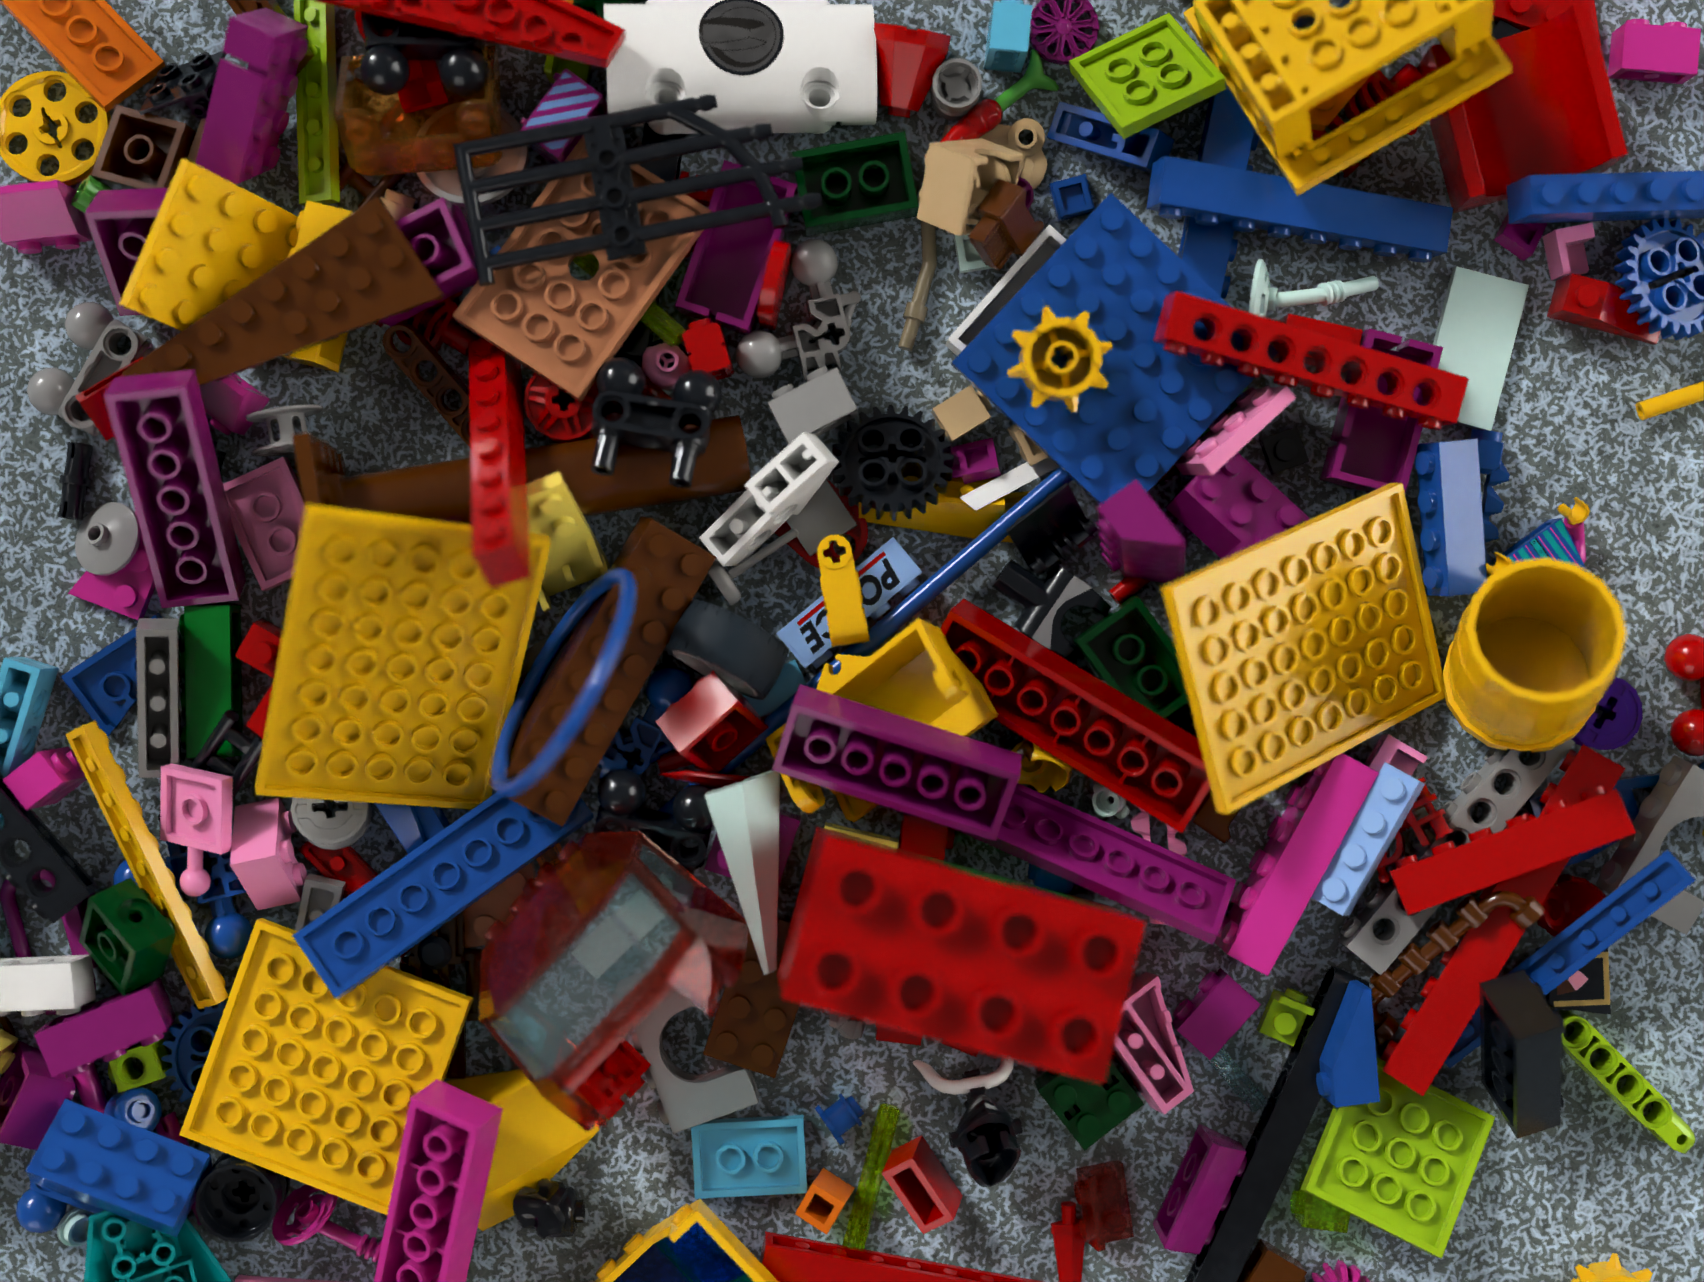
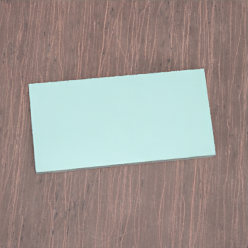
M1456 266L1452 269L1433 345L1443 347L1438 369L1469 378L1457 424L1473 429L1491 431L1529 285Z

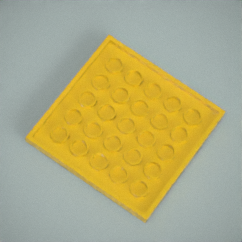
M259 918L253 927L179 1135L387 1215L410 1098L436 1079L444 1082L474 998L387 965L337 1000L292 936L298 931L267 919Z

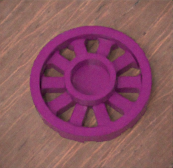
M1041 0L1032 11L1029 41L1033 49L1038 51L1041 58L1053 64L1067 65L1070 60L1092 50L1098 37L1099 22L1098 16L1088 0H1063V12H1061L1056 2L1058 0ZM1072 2H1075L1078 5H1080L1072 14H1070ZM1049 6L1053 16L1044 12L1042 8ZM1084 13H1088L1090 19L1077 21ZM1039 19L1048 25L1037 26L1035 25V20ZM1091 29L1092 35H1087L1080 30ZM1048 34V37L1043 42H1038L1036 39L1038 35ZM1074 39L1085 44V48L1083 50L1079 49ZM1053 43L1057 44L1056 51L1053 54L1047 52V48ZM1064 45L1068 46L1071 56L1065 57L1063 54Z

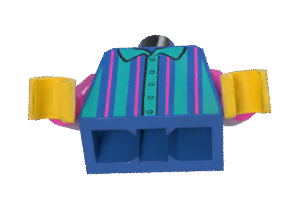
M1578 497L1574 498L1575 505L1572 509L1564 503L1560 504L1558 512L1565 517L1564 522L1561 518L1547 520L1501 554L1494 552L1493 555L1496 558L1492 560L1493 566L1486 563V573L1492 575L1514 562L1540 558H1550L1577 564L1587 571L1584 565L1586 562L1584 521L1590 513L1589 506Z

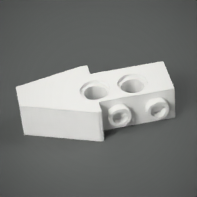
M803 432L744 485L747 490L699 539L716 556V559L722 566H737L749 558L791 515H798L839 461L816 434Z

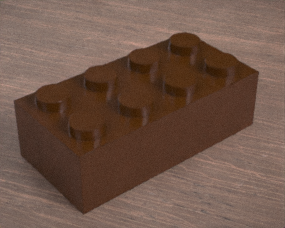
M781 913L777 915V970L792 918ZM747 922L705 1044L703 1055L775 1078L800 1003L782 999L776 975L777 970L767 975L763 974Z

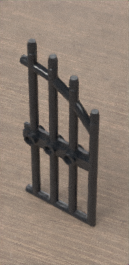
M708 94L699 96L697 99L691 97L452 144L480 286L495 284L493 271L604 249H606L608 261L623 260L647 254L645 241L768 217L771 219L773 229L785 228L788 226L785 214L799 212L804 208L809 210L821 206L820 193L804 194L803 197L798 195L779 199L770 177L781 176L783 173H796L802 170L801 157L785 158L784 161L774 160L760 163L742 143L752 142L753 139L763 140L773 136L771 124L761 123L756 124L754 127L746 126L725 130L695 114L699 110L704 112L718 107L716 96ZM670 118L701 134L700 136L627 150L622 127ZM584 135L587 158L475 179L471 161L473 156ZM722 147L742 166L636 188L633 185L630 165ZM588 173L592 175L595 196L482 217L478 195ZM750 181L755 182L764 201L762 203L641 226L637 203ZM596 211L599 212L603 234L491 256L489 254L486 233Z

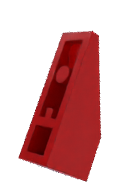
M1574 273L1556 280L1547 317L1654 345L1658 343L1660 331L1653 334L1649 333V322L1641 325L1637 324L1640 315L1637 311L1630 314L1627 313L1631 305L1630 300H1620L1619 298L1626 292L1625 289L1609 282Z

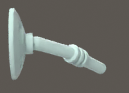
M1258 259L1254 271L1249 313L1265 317L1267 310L1275 311L1276 307L1316 303L1327 306L1340 303L1346 297L1377 290L1379 282L1377 277L1369 276L1347 282L1334 280L1321 283L1317 288L1278 292V288L1270 287L1269 274L1264 260Z

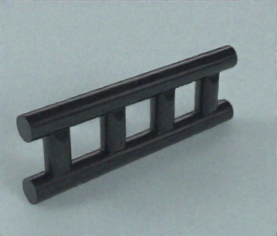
M226 710L190 767L206 771L209 766L219 774L233 777V800L260 759L263 739L256 735L254 740H252L234 726L239 720V715L233 710ZM225 740L244 753L236 767L217 754Z

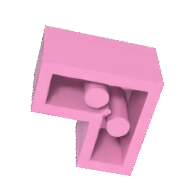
M280 797L235 806L230 866L257 911L300 902L303 885L307 877L304 864L302 862L298 863L295 858L291 842V833L296 832L291 810H286Z

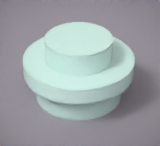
M76 1208L65 1214L57 1227L58 1239L66 1246L85 1245L88 1237L89 1215H92V1213Z

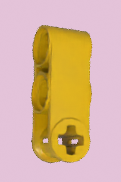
M840 535L826 536L819 543L817 556L821 572L819 577L824 606L828 612L826 617L832 648L868 642L870 639L864 607H862L861 587L858 571L855 570L852 548L845 537ZM837 541L839 547H845L846 554L840 555V562L833 563L831 557H824V550L829 549V542Z

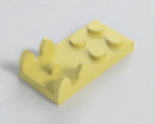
M560 472L527 484L529 533L549 535L552 541L538 597L543 612L552 610L549 596L598 578L611 568L604 551Z

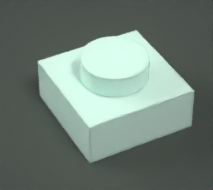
M954 234L960 274L992 269V267L985 265L970 241L969 234L959 236Z

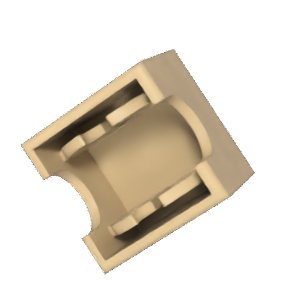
M982 138L930 143L924 160L926 168L923 185L918 194L919 208L917 219L957 236L970 234L974 228L966 224L977 225L981 220L976 208L996 181L1000 178L1010 183L1018 184L1023 154Z

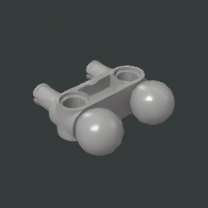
M83 302L74 306L67 313L64 324L69 339L76 346L92 350L77 378L74 381L73 377L66 371L56 367L44 368L29 379L27 394L30 403L39 412L49 416L59 415L60 418L64 419L72 427L82 429L95 437L102 434L91 419L86 421L82 419L80 415L81 405L75 396L140 357L147 356L154 349L152 340L117 319L114 320L110 311L103 305L95 302ZM128 336L131 340V349L128 353L121 355L117 350L118 341L122 337Z

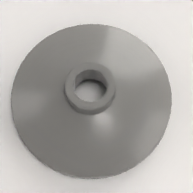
M109 502L96 507L84 518L76 535L75 551L79 563L85 570L100 576L111 575L122 570L132 560L141 539V531L135 512L124 504Z

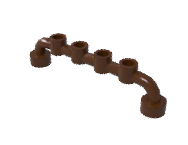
M1509 891L1492 892L1479 901L1473 896L1463 899L1455 909V912L1460 916L1450 925L1443 919L1438 920L1426 933V936L1430 939L1421 949L1415 943L1407 945L1398 956V959L1402 962L1399 967L1394 971L1388 968L1382 975L1376 972L1372 975L1370 982L1374 985L1371 993L1375 1042L1378 1044L1386 1042L1399 1028V1022L1389 1012L1378 1013V1004L1385 997L1390 998L1396 994L1403 983L1411 976L1422 973L1429 966L1431 960L1442 951L1446 952L1454 947L1460 937L1469 929L1480 926L1487 919L1490 912L1500 906L1509 907L1512 909L1509 917L1521 929H1526L1541 917L1544 907L1533 896L1523 899L1516 893Z

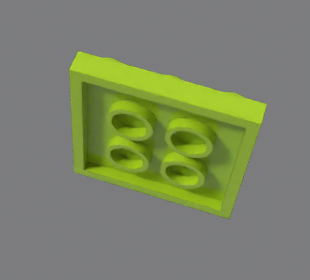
M1170 13L1069 61L1070 73L1123 139L1226 90L1225 76Z

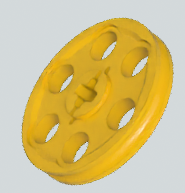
M42 71L27 75L12 84L0 99V155L10 168L30 182L59 180L68 186L78 184L88 178L93 171L111 120V115L109 112L106 113L67 73ZM55 83L64 84L66 86L65 97L60 101H50L48 98L49 88ZM22 98L29 99L31 102L30 112L23 117L14 116V103ZM85 105H95L97 107V117L91 123H82L79 119V112ZM48 117L60 126L57 128L59 142L47 133L50 131ZM15 136H25L28 141L26 150L21 154H12L9 149L10 141ZM82 142H91L94 146V153L87 160H78L75 155L77 146ZM48 157H55L59 161V169L52 176H44L40 169L41 163Z

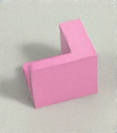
M1593 222L1556 229L1543 236L1551 281L1561 279L1571 273L1582 275L1589 271L1584 243L1595 238Z
M1382 734L1364 765L1379 773L1386 762L1412 776L1418 764H1424L1428 757L1393 736Z

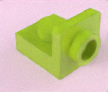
M1287 987L1285 993L1273 989L1256 1030L1294 1047L1307 1014L1313 1016L1316 1009L1306 1002L1308 996L1289 987Z

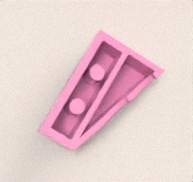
M1145 972L1130 983L1112 1053L1150 1107L1165 1115L1192 1094L1194 1089L1181 1047L1177 1044L1171 1025L1173 1021L1162 996L1159 976Z

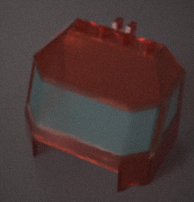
M641 831L586 833L577 843L570 840L557 856L560 862L556 866L545 862L539 868L536 879L530 878L522 888L524 893H521L509 907L508 911L511 914L504 922L497 919L483 936L487 939V942L481 953L479 1022L488 1029L540 1094L585 1131L592 1130L595 1124L599 1127L606 1126L608 1120L596 1111V1108L576 1089L674 987L712 1017L720 1005L715 1000V997L724 984L728 987L733 986L743 967L749 932L746 919Z

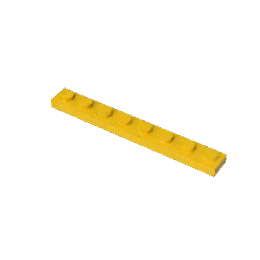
M96 720L66 733V738L139 888L148 892L152 904L162 916H167L174 925L176 934L170 952L197 1008L202 1009L217 1005L226 1000L229 996L225 989V980L222 974L214 967L209 956L208 944L199 935L192 921L191 909L182 900L175 886V876L166 867L159 853V843L156 837L149 832L145 824L139 802L131 795L126 784L125 772L116 763L109 749L107 735L99 728Z

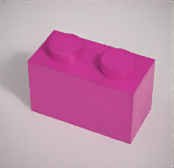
M1630 19L1611 33L1609 78L1683 84L1698 74L1701 28H1688L1684 22L1651 25L1647 19Z
M68 746L37 752L5 777L3 782L25 810L58 803L87 779L73 750Z

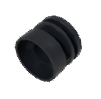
M223 1153L207 1173L196 1193L195 1210L199 1221L211 1235L224 1241L244 1242L256 1238L273 1221L290 1189V1178Z

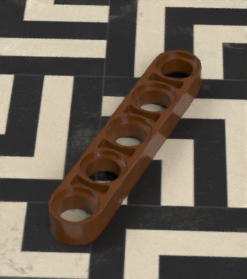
M401 323L388 328L382 340L387 354L470 447L469 388L413 325ZM398 330L405 331L411 338V347L406 352L399 351L393 344V336ZM429 360L435 364L437 375L433 381L424 380L420 376L418 368L421 361ZM448 389L456 390L462 396L463 402L460 409L452 410L446 406L444 394Z

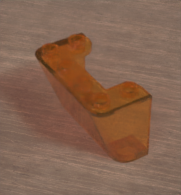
M496 46L484 47L483 57L487 61L489 74L485 80V87L476 95L467 97L455 95L444 86L448 103L407 114L403 112L398 93L388 96L376 94L366 87L364 82L355 75L354 70L360 67L363 55L341 57L334 117L350 167L359 174L376 176L457 170L452 144L502 135L500 71ZM502 151L471 157L473 168L494 166L502 158Z

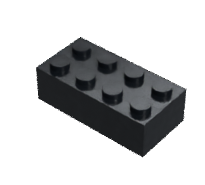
M1524 969L1480 983L1481 1082L1517 1139L1559 1126L1561 1108L1564 1107L1561 1084L1565 1081L1562 1072V1059L1565 1058L1562 1034L1566 1032L1565 1024L1559 1012L1556 1010L1552 1011L1546 1003L1545 994L1541 986L1537 982L1533 983Z

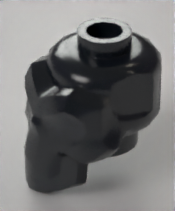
M547 1178L538 1181L536 1188H522L513 1200V1211L521 1227L535 1229L537 1235L543 1240L547 1237H571L577 1230V1223L585 1222L584 1199L577 1200L576 1191L572 1187H566L560 1181H551Z

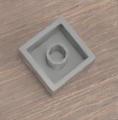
M826 366L821 367L806 376L807 382L794 389L792 384H788L772 393L773 400L767 403L788 445L803 432L814 433L818 437L857 417L858 408L837 367L828 371Z

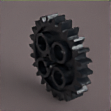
M889 405L887 414H881L877 407H873V417L869 418L866 414L860 412L859 424L848 420L847 432L839 431L838 443L832 445V454L839 461L833 469L835 470L833 471V483L839 484V495L849 494L850 507L861 502V514L863 515L869 512L871 508L875 509L877 520H880L884 511L890 513L892 521H896L897 514L903 511L908 519H911L912 508L916 507L924 514L926 513V501L937 505L938 493L946 494L948 486L946 481H952L953 469L951 468L954 465V455L950 454L952 443L944 441L945 430L934 431L935 419H930L923 423L922 411L917 412L911 417L908 416V406H904L900 414H895L893 405ZM907 443H913L918 446L914 448H908L903 445ZM868 444H877L880 447L871 449L866 446ZM908 476H915L919 478V480L912 482L907 481L904 478ZM878 477L882 480L879 482H869L866 479Z

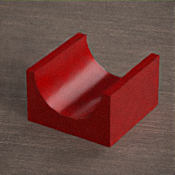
M1589 1L1575 4L1562 14L1535 27L1495 40L1512 64V73L1429 120L1450 204L1453 207V214L1507 199V185L1529 175L1603 173L1628 154ZM1440 43L1429 48L1417 69L1423 79L1453 60Z

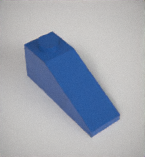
M1061 101L1058 103L1047 135L1048 139L1149 173L1152 171V164L1164 156H1169L1175 140L1161 130L1152 127L1145 128L1123 139L1103 113Z
M1358 980L1349 981L1319 1059L1320 1072L1316 1074V1085L1319 1094L1334 1107L1380 1102L1371 988Z

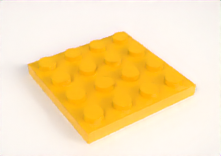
M181 159L119 304L183 331L287 259L290 250L296 246L299 234L296 228L298 216L189 160Z

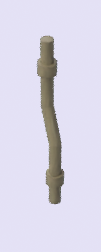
M945 125L942 138L953 127L952 125ZM922 220V265L912 300L907 302L903 318L906 321L898 345L900 349L906 351L913 350L919 325L924 324L928 311L925 305L937 266L936 226Z

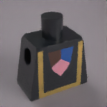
M1608 948L1545 995L1548 1006L1599 1014H1611Z

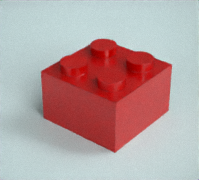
M713 670L707 676L699 679L693 688L678 702L671 704L656 721L657 725L682 756L704 772L718 773L768 728V725L748 700Z

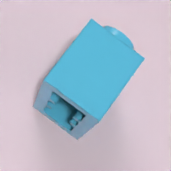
M1022 0L994 1L988 24L984 69L1022 72L1028 53L1032 5H1026Z

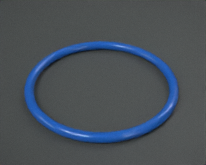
M623 568L612 569L588 586L560 620L532 664L510 708L495 749L491 781L495 792L499 796L514 798L534 786L563 754L599 698L620 655L635 610L637 586L635 578L628 570ZM619 584L620 598L613 626L601 656L580 697L560 729L537 759L521 775L508 782V763L518 729L545 672L568 635L588 609L606 591Z

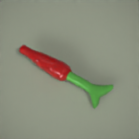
M1032 49L1029 65L1020 80L997 98L984 99L973 106L947 132L940 142L979 139L993 130L1002 121L1003 112L1031 89L1057 92L1059 86L1054 80L1044 74L1038 51Z

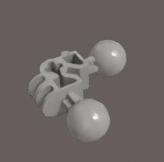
M820 239L803 241L793 250L790 260L791 270L795 278L802 284L809 286L812 300L807 302L806 308L809 319L815 322V325L811 327L803 323L792 326V335L776 338L772 333L764 330H755L745 334L739 340L735 353L738 366L746 375L754 378H766L779 369L782 360L798 357L804 380H807V370L813 368L817 370L829 364H834L838 371L841 372L839 353L847 347L849 342L850 327L853 322L851 318L856 305L861 300V295L857 291L842 295L833 293L830 280L835 276L838 269V257L834 248L827 242ZM828 328H833L835 333L842 334L838 339L837 345H832L831 340L821 339L826 336Z

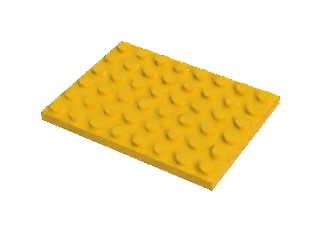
M1389 483L1161 587L1218 813L1228 815L1445 698L1443 672L1403 483Z
M305 504L256 776L255 794L472 810L492 796L493 788L488 784V781L491 777L493 757L501 730L514 703L552 541L549 535L529 533L530 578L491 588L472 556V525Z

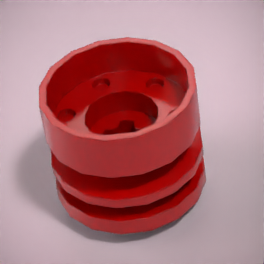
M534 373L526 386L524 397L527 417L534 427L557 443L594 438L590 430L593 420L592 405L599 393L596 388V382L582 402L575 399L574 403L568 404V410L565 411L558 404V401L564 400V393L566 392L537 373ZM608 414L604 419L610 421L611 414Z

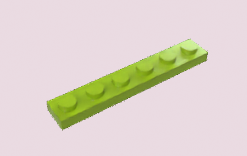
M293 0L294 20L308 26L305 39L308 41L309 49L314 54V57L297 75L299 79L296 89L299 204L305 206L307 200L325 205L340 203L335 5L314 0Z

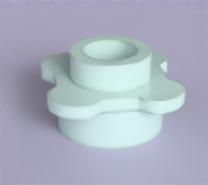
M1098 782L1094 785L1092 804L1094 812L1098 817L1104 818L1115 815L1118 819H1123L1129 815L1130 810L1126 805V799ZM1110 796L1114 798L1113 803L1109 802Z

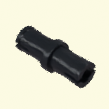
M68 442L64 475H60L59 483L62 484V495L58 517L83 521L87 488H91L92 482L88 478L93 446Z

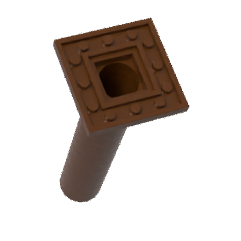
M739 415L712 419L710 442L706 452L696 459L690 488H678L669 484L673 452L621 444L619 445L613 475L602 476L591 471L596 444L595 438L525 448L527 484L560 472L584 517L746 491L747 488L744 485L751 479L744 431ZM694 425L685 426L681 431L687 434H693L697 432L700 428ZM309 432L292 435L304 507L305 504L472 525L470 457L344 477L346 469L342 453L337 454L335 448Z

